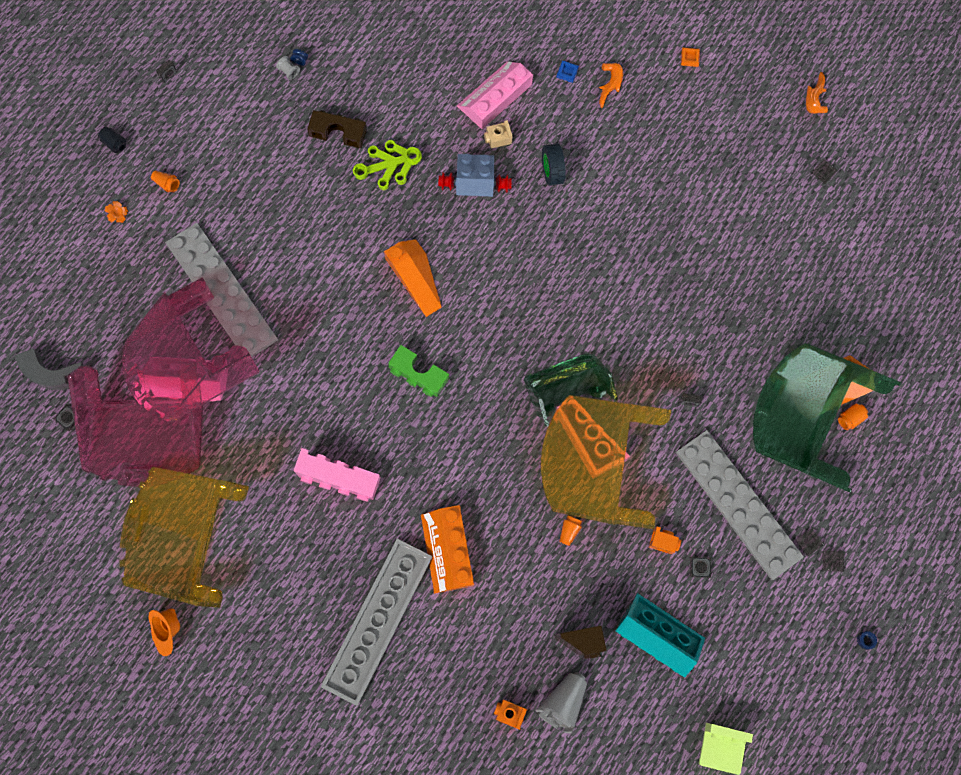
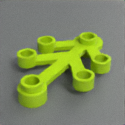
M388 140L385 143L387 152H397L402 155L394 157L379 150L374 145L368 148L369 156L371 158L378 157L384 161L367 167L362 163L356 164L353 167V174L358 180H363L368 174L387 169L383 177L378 180L379 188L387 190L389 188V180L397 166L404 163L401 171L395 175L397 184L403 185L407 181L406 175L411 166L421 161V151L415 147L406 149L395 144L393 140ZM376 150V153L371 154V151ZM416 155V158L411 159L410 156ZM364 171V174L358 175V172ZM400 176L404 177L401 181L398 180ZM382 182H386L385 186H381L380 184Z

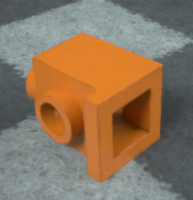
M655 527L649 548L671 555L678 551L681 545L679 537L674 536V533L671 531L663 530L660 532L661 527Z
M503 699L502 703H497L494 714L497 715V721L520 730L527 709ZM507 710L513 711L511 718L506 717Z

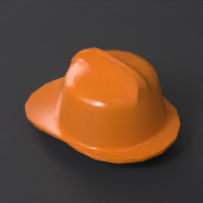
M173 608L161 612L151 610L148 618L151 625L153 642L159 654L169 656L173 650L172 638L180 630V623Z

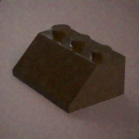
M602 626L554 635L557 641L577 655H584L585 659L602 657L601 652L607 651Z

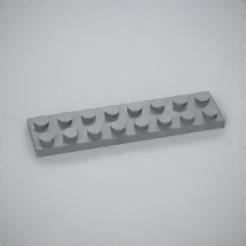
M198 223L165 242L246 361L278 341Z
M707 430L675 452L771 580H774L804 558Z
M396 539L321 688L358 706L433 556Z

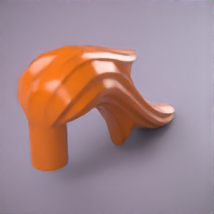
M602 64L603 71H611V79L607 84L599 87L602 89L599 100L601 108H603L606 97L611 91L616 89L619 93L623 78V68L620 64Z
M820 72L816 86L813 89L810 86L807 88L806 109L811 114L827 113L828 107L821 106L819 101V95L826 92L824 89L825 76L823 72Z

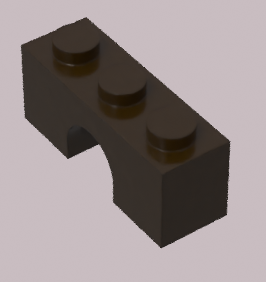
M313 110L307 130L309 137L327 141L330 132L340 130L343 132L344 145L362 149L367 127L366 122L358 118L351 119L340 114L333 115L323 110Z

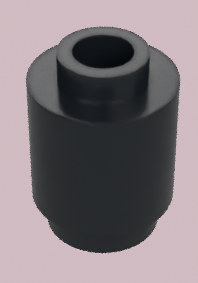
M103 127L99 131L98 138L100 142L112 152L118 153L125 149L126 139L113 128Z

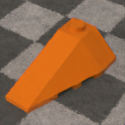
M416 239L398 242L384 251L385 260L425 317L442 308L427 255Z

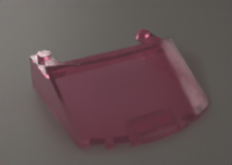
M203 277L169 296L164 292L127 338L123 349V374L132 396L151 415L157 416L168 423L174 422L260 372L248 350L238 345L231 347L229 351L220 356L213 357L210 362L206 363L180 318L214 299Z
M187 364L181 369L183 399L102 401L98 379L99 374L96 369L91 366H79L68 374L82 470L87 473L92 472L100 476V479L104 481L107 479L118 480L119 485L150 487L182 479L200 467L204 399H201L197 364Z

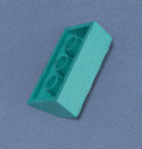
M638 593L616 628V632L622 637L628 639L684 678L698 663L706 639Z

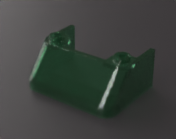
M594 354L578 356L529 374L524 378V383L536 414L545 427L549 426L547 417L554 413V405L589 393L595 398H601L608 394L614 401L618 400L612 373Z

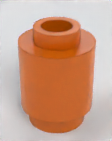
M855 403L840 414L838 422L845 430L854 429L868 418V411L862 404Z

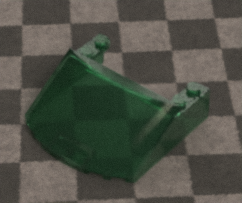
M804 343L790 352L775 367L761 390L753 419L755 450L759 454L851 493L852 488L849 487L851 479L848 472L817 459L851 382L880 394L890 393L895 386H900L902 382Z

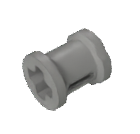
M283 56L276 64L279 71L282 70L289 80L295 78L300 72V68L297 65H293L287 56Z

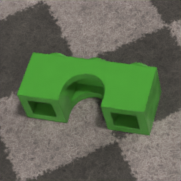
M400 345L388 363L391 369L390 372L397 377L403 376L407 379L406 382L413 387L418 385L423 388L422 392L426 395L438 397L449 380V374L435 365H432L426 373L416 372L413 369V365L417 361V354Z

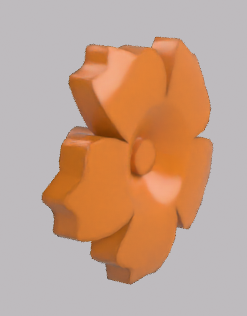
M113 201L112 204L105 206L104 210L109 213L107 217L111 223L115 220L116 222L123 223L126 220L125 216L128 210L126 207H122V204L118 201Z

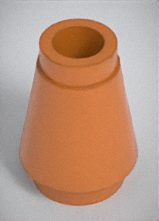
M157 170L151 175V180L166 192L173 193L179 188L180 181L175 175Z
M568 515L566 520L564 519L559 542L570 546L582 528V521Z

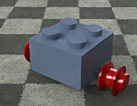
M458 154L457 177L454 180L452 172L449 176H445L444 172H442V175H439L438 186L442 187V190L444 187H449L451 191L455 183L456 195L493 197V187L496 185L498 193L501 189H505L507 193L508 189H511L512 178H508V174L505 178H501L499 174L495 181L494 155Z

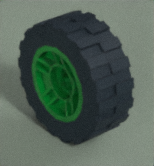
M559 143L544 145L542 148V165L547 185L564 184L566 170L561 145Z

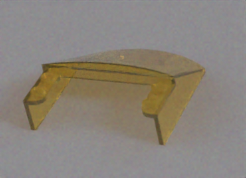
M569 395L554 413L546 430L541 451L542 483L552 511L613 525L619 524L654 529L655 517L651 512L618 507L630 421L665 425L670 420L671 410Z
M152 467L148 471L150 475L146 481L140 482L138 486L140 491L136 498H132L123 523L120 548H126L125 560H119L120 567H124V577L121 578L123 586L195 606L220 608L223 596L222 591L199 584L220 498L237 502L243 501L247 496L249 486Z

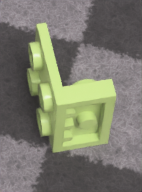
M706 723L699 765L740 775L746 742L752 743L753 734Z

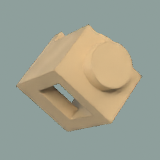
M508 120L504 121V123L487 127L484 138L486 144H490L491 149L512 144V133Z

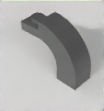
M34 348L15 355L21 372L28 379L46 389L64 390L72 388L70 380L78 381L83 378V375L88 374L86 366L81 362L60 370H48L43 364L40 353Z

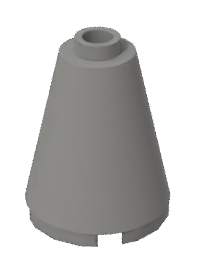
M578 672L574 674L569 673L536 709V712H540V718L556 729L558 726L563 727L564 733L571 734L575 728L587 686L585 677Z

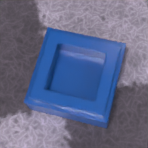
M562 60L556 78L573 83L579 66Z

